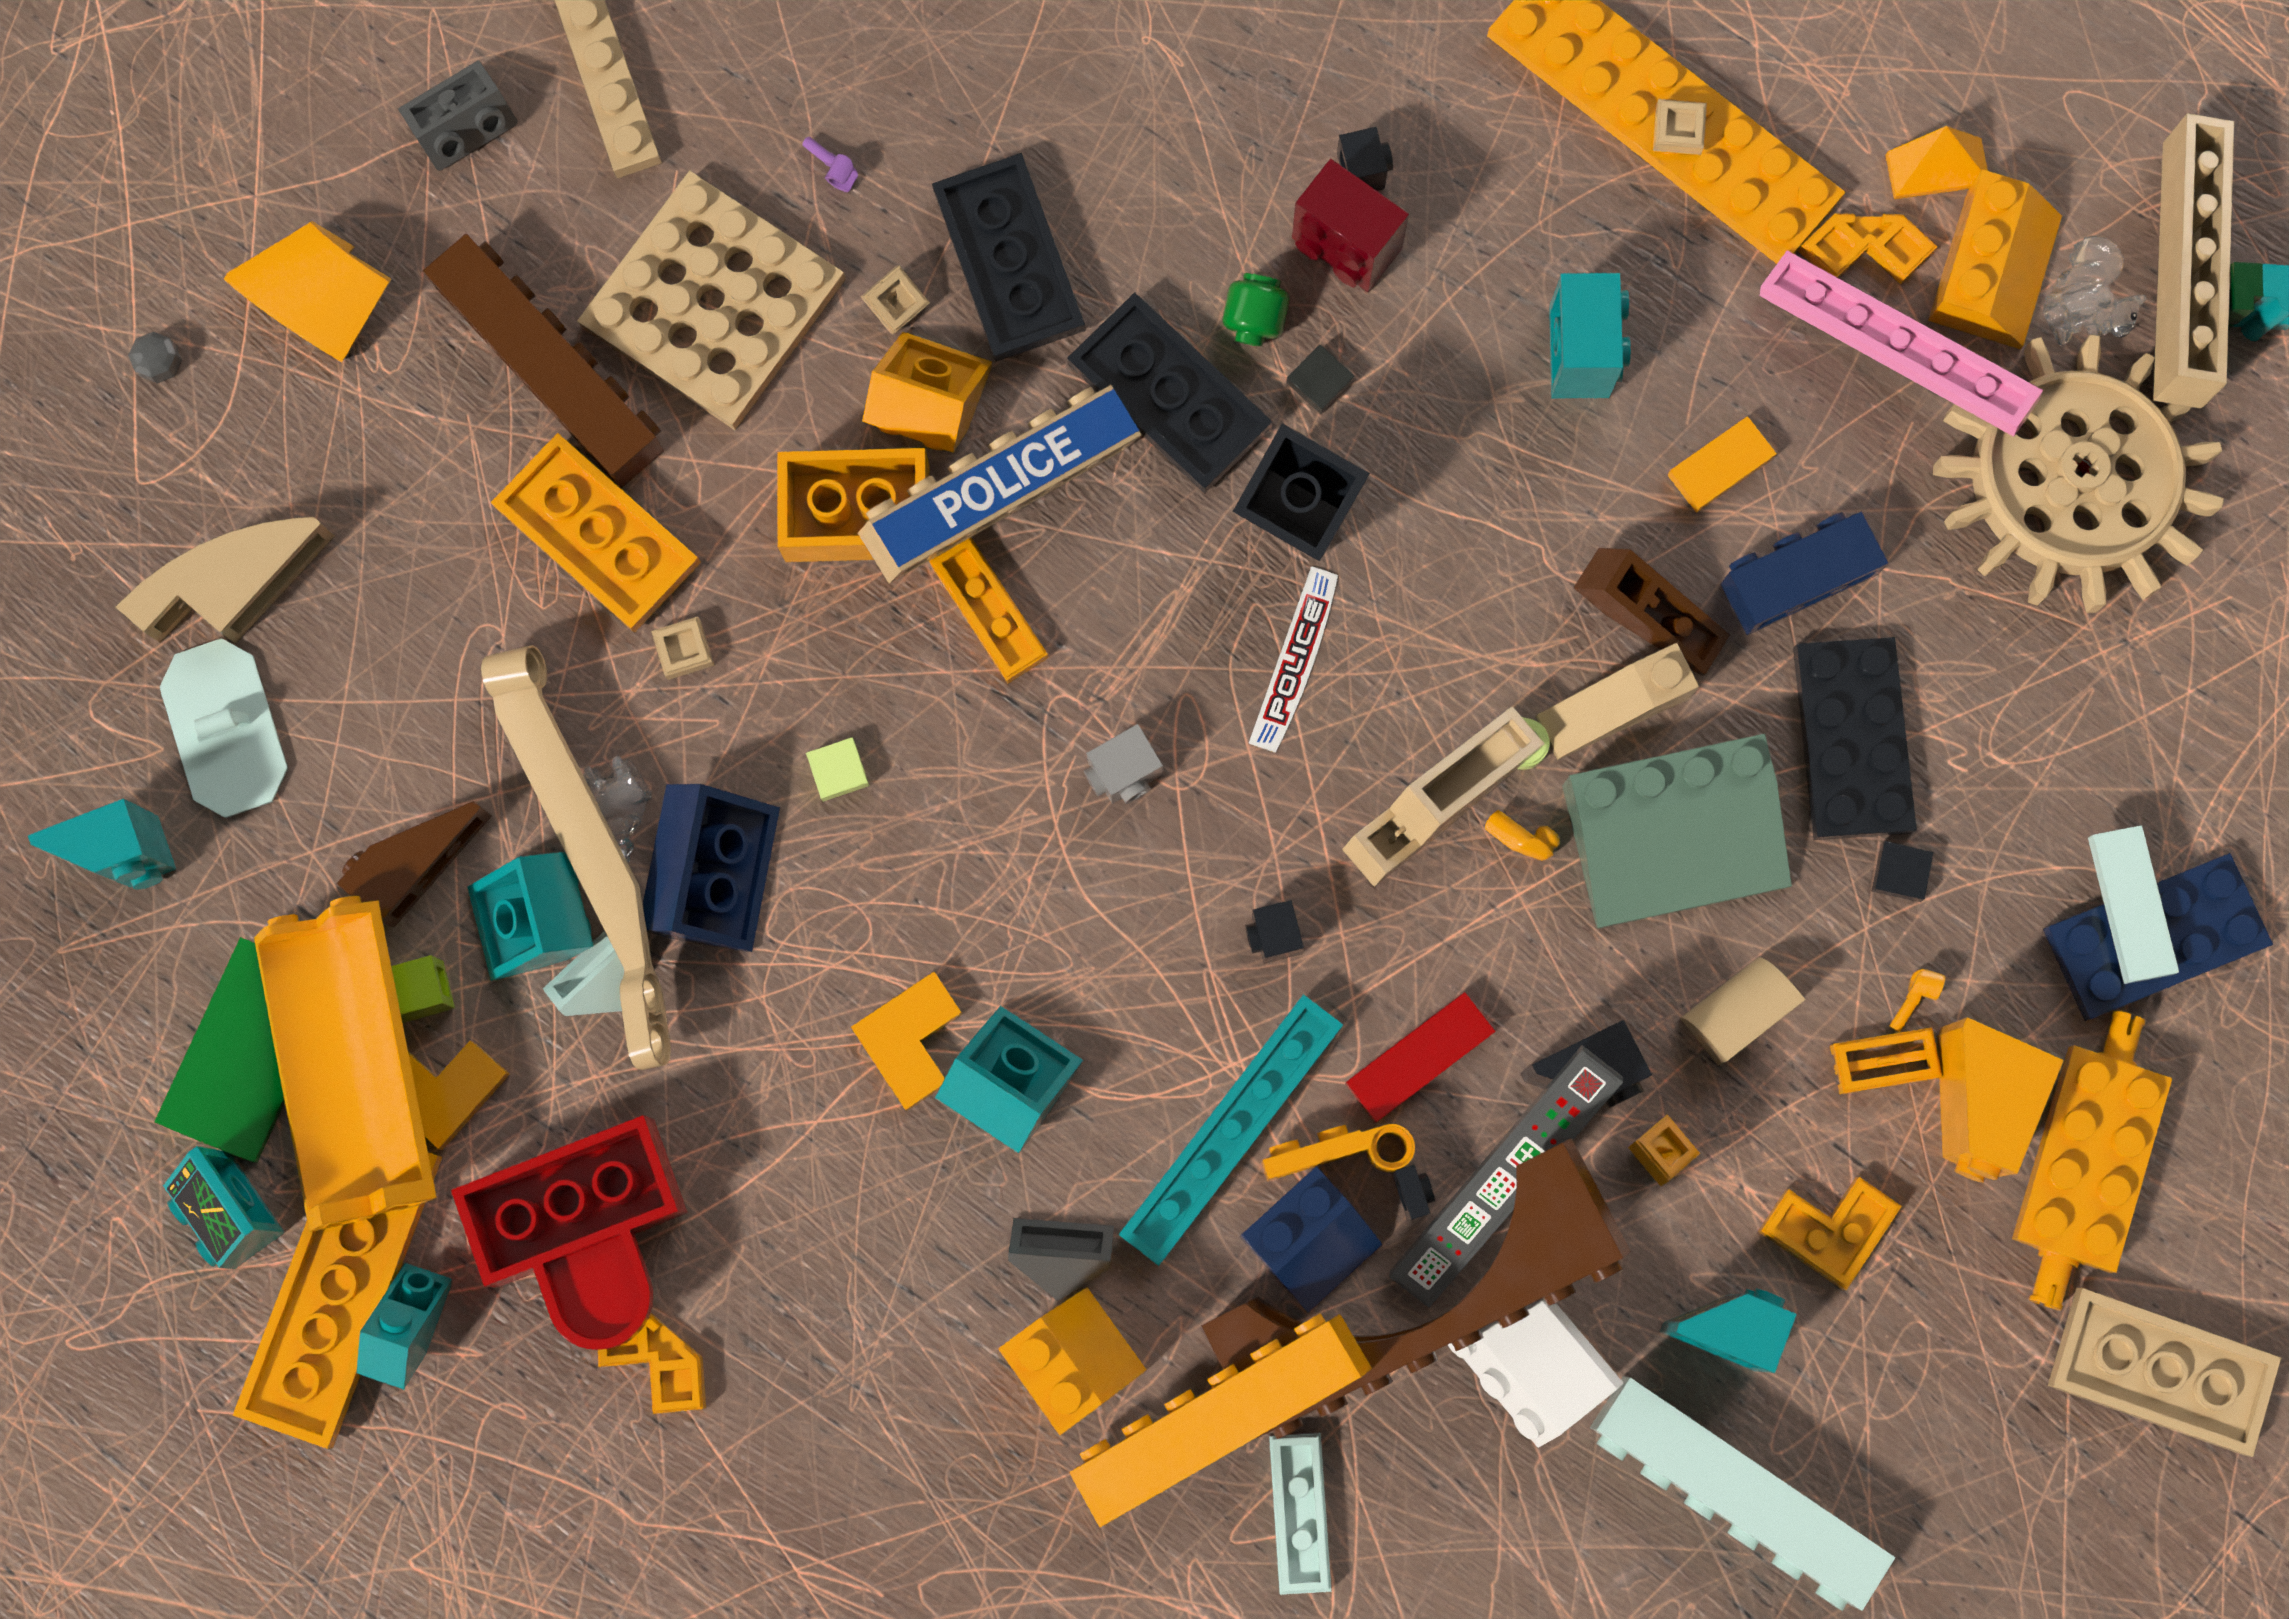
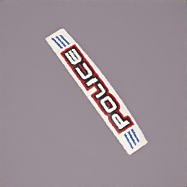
M1313 566L1310 568L1249 744L1276 753L1294 715L1313 667L1331 608L1338 578L1337 574Z

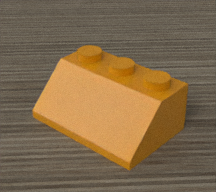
M1984 169L1979 173L1967 191L1928 321L2022 349L2062 215L2029 183Z

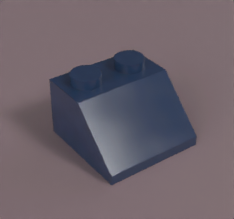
M1317 1166L1240 1235L1244 1243L1307 1313L1382 1245L1381 1241L1354 1207Z

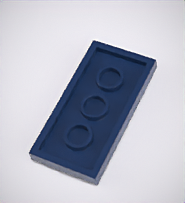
M2231 853L2157 882L2179 970L2177 974L2124 984L2104 904L2043 929L2084 1021L2273 945Z

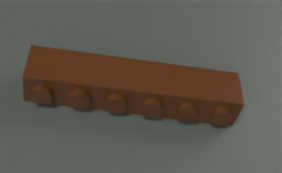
M467 233L464 234L422 271L438 292L620 488H623L664 452L656 438L661 432L660 428L643 410L639 411L636 415L624 403L630 398L626 391L612 376L603 380L593 370L598 362L580 342L572 347L562 336L567 330L550 309L546 308L542 313L538 311L530 302L536 297L535 294L517 274L509 279L499 269L504 264V261L486 241L478 246Z

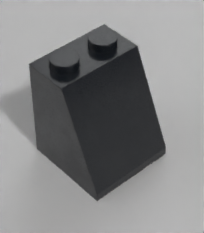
M1282 423L1232 512L1320 562L1351 510L1370 472Z

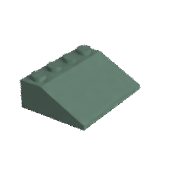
M1765 734L1569 775L1562 785L1597 929L1781 890L1792 886L1777 779Z

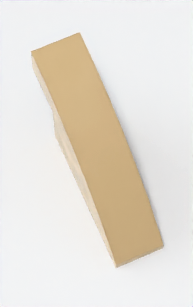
M314 517L265 522L229 532L200 544L165 564L142 581L116 608L143 632L160 643L192 608L221 634L237 643L330 542L334 535Z
M1513 706L1411 783L1388 810L1356 833L1342 850L1375 887L1477 804L1545 743Z

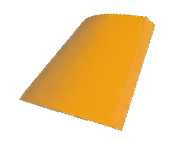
M313 221L230 270L224 277L228 284L265 313L341 363L346 358L392 279L352 255L351 253L355 248L353 245Z

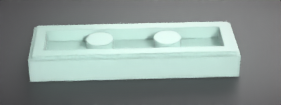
M2142 825L2094 834L2088 837L2124 984L2179 973Z
M1321 1433L1290 1434L1276 1439L1275 1435L1269 1436L1279 1594L1332 1592Z

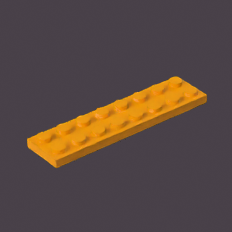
M1513 0L1489 27L1487 37L1776 264L1786 251L1793 254L1798 251L1801 245L1810 237L1846 193L1600 0ZM1658 99L1707 103L1704 149L1701 155L1653 151L1655 113Z

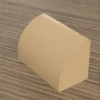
M1758 957L1680 1019L1715 1063L1720 1065L1728 1061L1796 1008L1805 998L1773 964Z

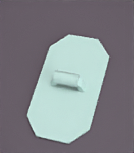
M222 638L175 654L159 688L193 800L224 818L273 802L288 770V766L254 656Z

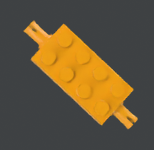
M2113 1011L2103 1052L2096 1053L2075 1045L2068 1047L2012 1236V1240L2030 1245L2039 1250L2038 1256L2042 1257L2029 1301L2036 1304L2043 1303V1306L2051 1309L2062 1310L2063 1299L2073 1267L2078 1268L2079 1264H2083L2108 1273H2117L2172 1082V1078L2138 1067L2133 1062L2141 1031L2146 1020L2139 1016L2130 1019V1013Z

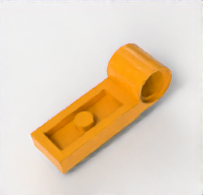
M1387 1124L1361 1132L1358 1130L1348 1133L1346 1125H1341L1317 1133L1319 1143L1300 1148L1298 1139L1270 1147L1271 1157L1263 1159L1261 1163L1268 1182L1366 1152L1367 1158L1373 1167L1382 1172L1390 1173L1402 1169L1411 1161L1415 1152V1142L1410 1132L1397 1124ZM1390 1134L1402 1141L1404 1154L1399 1161L1393 1163L1386 1162L1378 1155L1376 1145L1381 1136Z

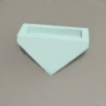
M605 931L593 941V947L580 953L543 988L544 992L564 1016L622 1011L620 983L624 976V968Z

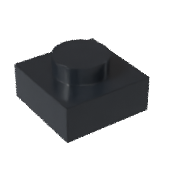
M1415 1164L1392 1172L1407 1221L1431 1214L1428 1204L1435 1202V1196L1426 1172L1418 1175Z

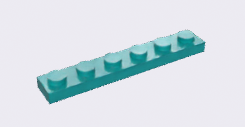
M1303 994L1125 1225L1119 1236L1156 1265L1160 1266L1343 1027V1024Z

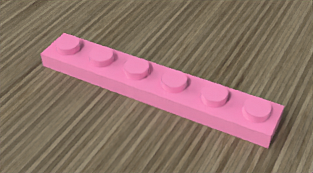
M1789 251L1785 252L1761 285L1760 297L2013 437L2041 398L2042 389Z

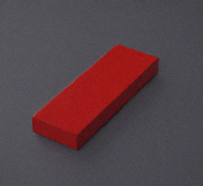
M1464 992L1346 1081L1345 1084L1374 1123H1377L1496 1031L1466 992Z

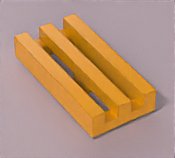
M1932 1027L1830 1045L1831 1055H1834L1835 1058L1834 1070L1839 1078L1840 1084H1838L1840 1095L1943 1077ZM1923 1040L1925 1049L1848 1062L1846 1055L1848 1052ZM1927 1060L1929 1068L1852 1081L1850 1072Z

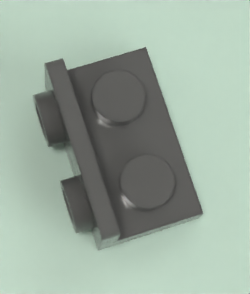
M479 60L398 108L438 171L443 170L518 123L501 92Z

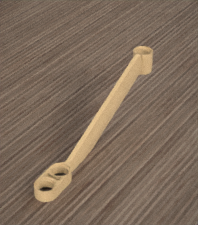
M534 645L485 656L482 660L481 674L486 690L493 697L495 714L624 968V976L620 983V1001L629 1057L633 1065L639 1070L664 1066L670 1060V1038L663 992L651 961L640 887L543 698L542 688L546 685L547 681L545 660L539 649Z

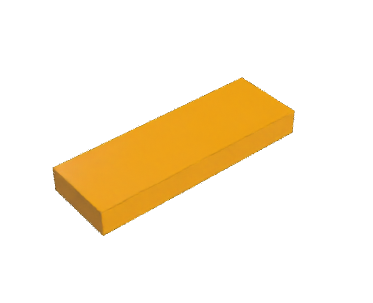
M972 538L965 540L929 561L930 566L1007 684L1049 658L1048 653Z

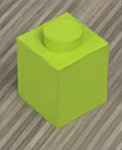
M429 955L391 966L402 1023L455 1009L443 960Z

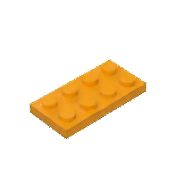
M559 433L490 502L502 515L634 633L701 563L694 553Z

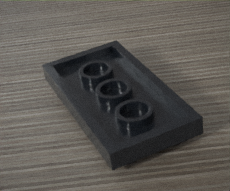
M1022 153L932 183L934 195L995 362L1086 331L1083 317Z
M1135 292L1067 357V364L1096 392L1111 385L1140 433L1204 494L1272 428L1273 421Z
M1895 637L1796 644L1793 648L1813 840L1914 833L1917 831Z

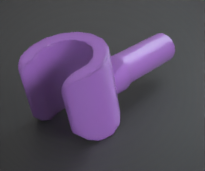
M810 136L805 138L802 145L824 162L825 165L830 167L825 176L826 181L841 191L849 192L858 177V172L853 167L850 158L842 154L836 156L827 151Z

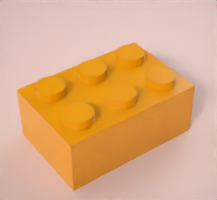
M925 448L777 452L778 549L785 562L874 560L858 534L869 520L866 513L890 498L895 505L910 497L907 490L930 476V464Z

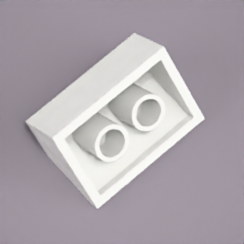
M1544 1298L1527 1305L1526 1308L1530 1315L1502 1329L1498 1321L1481 1328L1480 1330L1484 1338L1459 1351H1455L1452 1343L1448 1344L1452 1352L1458 1357L1463 1358L1477 1374L1484 1390L1490 1396L1497 1399L1513 1417L1519 1432L1526 1438L1531 1439L1538 1448L1563 1434L1623 1384L1622 1380L1556 1303L1548 1306Z

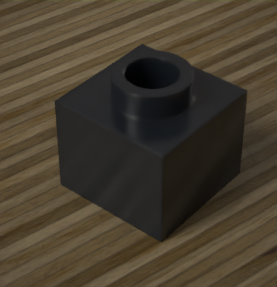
M1377 127L1339 135L1337 147L1339 164L1376 191L1385 189L1387 173L1393 170V158L1389 143L1380 142Z
M1292 900L1252 910L1253 923L1245 925L1252 954L1261 952L1264 964L1303 954L1304 945Z

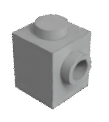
M1138 724L1086 753L1090 767L1084 770V774L1097 796L1106 792L1112 804L1121 799L1124 800L1125 804L1139 799L1151 790L1148 783L1163 775V765Z

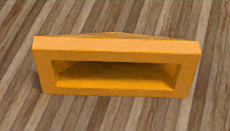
M1949 126L1942 127L1889 150L1885 155L1894 200L1966 190L1970 188L1982 169L1988 171L1982 139Z

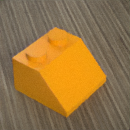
M902 332L872 371L862 422L876 426L886 434H900L915 439L934 450L954 452L969 429L991 371L992 361Z

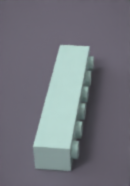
M1622 1377L1623 1384L1610 1395L1590 1427L1601 1435L1596 1443L1621 1461L1629 1454L1643 1463L1644 1467L1640 1472L1641 1475L1667 1491L1672 1483L1687 1493L1688 1496L1683 1502L1685 1505L1709 1521L1716 1513L1731 1523L1732 1526L1727 1532L1729 1535L1753 1551L1760 1543L1775 1553L1776 1556L1771 1562L1773 1565L1797 1581L1804 1573L1819 1583L1820 1586L1815 1593L1839 1610L1843 1611L1848 1603L1863 1611L1896 1557L1632 1378Z

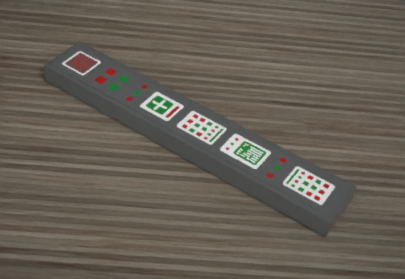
M1581 1045L1390 1270L1389 1278L1430 1308L1514 1210L1517 1188L1516 1166L1570 1138L1574 1140L1623 1083V1076Z

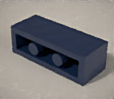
M1862 511L1848 518L1845 517L1843 512L1837 513L1817 524L1816 527L1819 531L1802 538L1799 532L1791 534L1773 545L1774 552L1758 558L1755 552L1750 553L1729 565L1731 571L1720 585L1746 635H1750L1877 576L1889 564Z

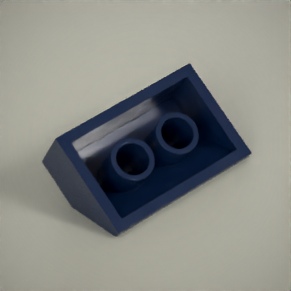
M666 784L642 904L647 932L680 941L752 952L780 807L704 784Z

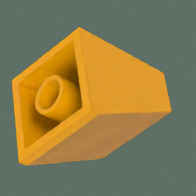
M1968 1017L1941 1027L1937 1038L1938 1057L1943 1076L1939 1078L1943 1158L1957 1164L1954 1170L1956 1173L1984 1183L1985 1178L1998 1180V1177L2018 1174L2064 1060Z
M1088 1287L1041 1316L998 1348L1059 1435L1074 1426L1147 1370Z

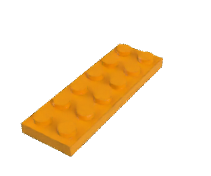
M428 1152L434 1181L442 1156ZM425 1203L401 1211H390L375 1215L376 1218L309 1232L306 1221L233 1416L326 1449L334 1447L361 1376L356 1373L360 1331L399 1273Z

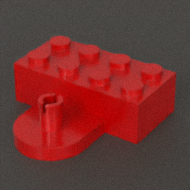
M645 1115L451 1190L484 1287H501L535 1273L549 1316L557 1331L572 1344L591 1350L611 1349L627 1343L642 1330L649 1319L653 1306V1286L635 1234L688 1213L655 1120Z

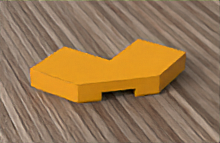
M1835 213L1801 245L1798 252L1811 264L1837 278L1843 275L1866 252L1899 284H1902L1934 253L1937 246L1903 214H1883L1882 217Z
M650 1313L645 1326L633 1339L615 1348L597 1350L598 1367L649 1362L653 1414L706 1409L703 1357L652 1313Z

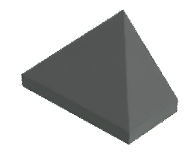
M1013 1218L1008 1261L1054 1299L1059 1301L1110 1269L1114 1226Z

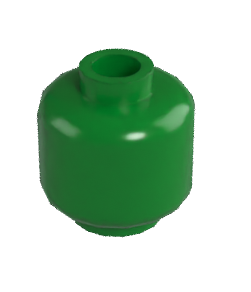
M1244 273L1242 280L1233 281L1229 285L1222 323L1227 329L1236 332L1235 342L1263 347L1264 338L1274 339L1282 335L1290 296L1284 289L1280 288L1281 280Z

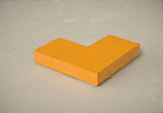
M932 972L851 1026V1028L903 1108L908 1111L937 1092L945 1079L922 1044V1041L963 1014L936 973Z
M470 1040L438 1076L432 1073L408 1051L425 1137L438 1149L443 1150L510 1075L507 1070L474 1041Z
M1855 1177L1830 1216L1824 1214L1790 1189H1786L1758 1232L1840 1289L1847 1290L1902 1206L1861 1177Z

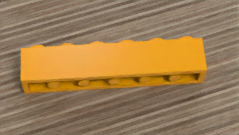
M1321 1313L1317 1314L1294 1328L1299 1337L1282 1347L1276 1338L1250 1354L1255 1363L1246 1369L1238 1372L1234 1364L1228 1366L1207 1379L1211 1386L1210 1390L1195 1397L1192 1390L1189 1389L1164 1404L1168 1414L1153 1422L1149 1414H1146L1122 1429L1126 1439L1111 1447L1105 1438L1081 1452L1079 1455L1084 1463L1069 1473L1099 1527L1106 1525L1369 1372L1372 1368L1341 1314L1328 1321H1325Z

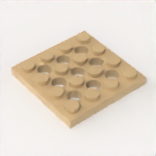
M689 170L577 322L581 328L736 430L844 283L846 277L843 271ZM698 227H708L714 231V237L708 245L696 247L689 243V237L693 230ZM746 252L753 257V262L746 271L733 272L727 268L729 258L735 253ZM672 264L684 266L686 268V275L681 282L670 285L661 281V274L667 266ZM775 278H786L792 283L789 293L784 297L773 298L766 294L768 283ZM715 289L725 294L723 304L715 310H705L699 305L700 298L706 291ZM642 302H653L658 305L657 315L649 322H638L633 319L635 308ZM749 315H756L764 320L761 331L753 336H745L738 332L740 321ZM689 327L697 332L696 340L691 346L677 348L672 345V336L678 329ZM720 353H729L736 358L735 366L726 374H716L710 370L712 359Z

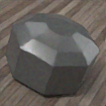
M155 332L136 338L128 354L134 371L140 377L157 384L175 377L182 362L176 344L170 338Z

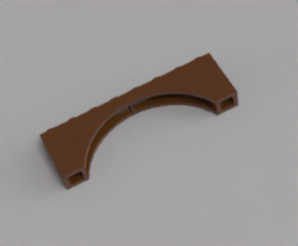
M1570 1138L1516 1166L1517 1188L1514 1211L1501 1250L1479 1284L1458 1305L1438 1318L1417 1327L1387 1334L1353 1335L1372 1369L1361 1378L1257 1438L1273 1431L1276 1439L1282 1438L1304 1426L1300 1417L1317 1409L1322 1418L1346 1406L1349 1403L1345 1395L1354 1390L1362 1388L1365 1396L1391 1384L1393 1380L1389 1373L1405 1365L1410 1374L1436 1362L1438 1358L1434 1351L1452 1343L1455 1351H1459L1484 1338L1480 1329L1495 1321H1498L1503 1329L1530 1315L1526 1306L1544 1298L1548 1306L1553 1305L1576 1293L1572 1283L1588 1275H1591L1594 1283H1597L1623 1270L1619 1260L1627 1256L1631 1250L1573 1139ZM1258 1296L1201 1326L1222 1369L1234 1364L1238 1372L1255 1363L1250 1354L1277 1338L1283 1347L1299 1338L1294 1328L1302 1323L1276 1310Z

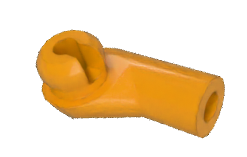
M1500 810L1495 811L1485 824V830L1508 848L1539 861L1554 856L1552 851L1560 845L1559 835L1550 827L1540 826L1533 835Z

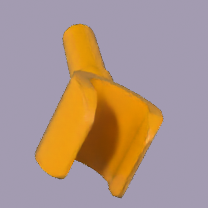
M1927 969L1915 971L1910 978L1909 993L1906 996V1000L1889 1026L1900 1033L1919 1004L1921 996L1936 1001L1944 987L1945 976Z

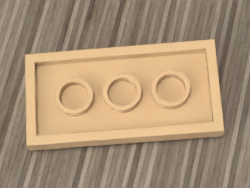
M2076 1288L2048 1386L2241 1455L2253 1457L2281 1357L2093 1291Z

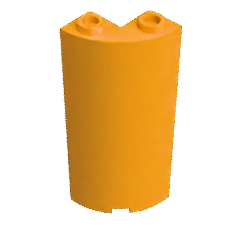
M348 896L331 901L330 907L316 919L299 921L298 915L295 914L269 919L267 921L268 926H265L254 937L309 1232L376 1218L375 1215L405 1210L437 1198L379 901L361 902L360 896Z

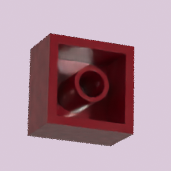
M1330 158L1295 202L1292 239L1295 240L1296 247L1305 256L1312 260L1320 258L1333 267L1334 274L1343 283L1353 288L1358 285L1366 292H1369L1401 252L1409 213Z

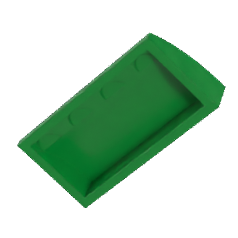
M240 937L154 1123L230 1154L258 1163L285 1104L255 943Z

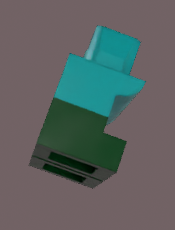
M2233 262L2230 264L2228 331L2233 327H2241L2243 335L2250 341L2256 342L2271 329L2287 330L2289 328V265Z

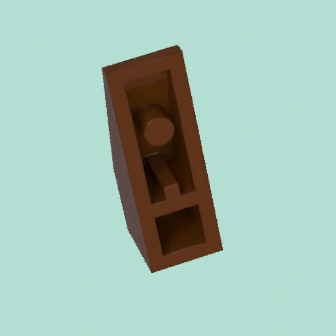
M1598 548L1573 587L1607 617L1658 649L1662 650L1677 643L1690 669L1700 675L1707 673L1730 636L1728 632L1631 549Z
M472 801L372 844L365 852L359 851L346 862L342 869L344 876L336 884L350 896H360L361 902L379 901L383 923L394 928L492 815Z

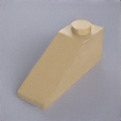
M1675 643L1600 680L1539 713L1536 718L1546 729L1550 746L1557 760L1689 700L1699 688V685L1678 644Z

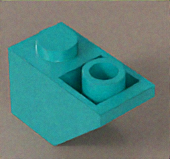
M405 1263L360 1331L356 1373L404 1390L428 1351L449 1294L452 1279Z

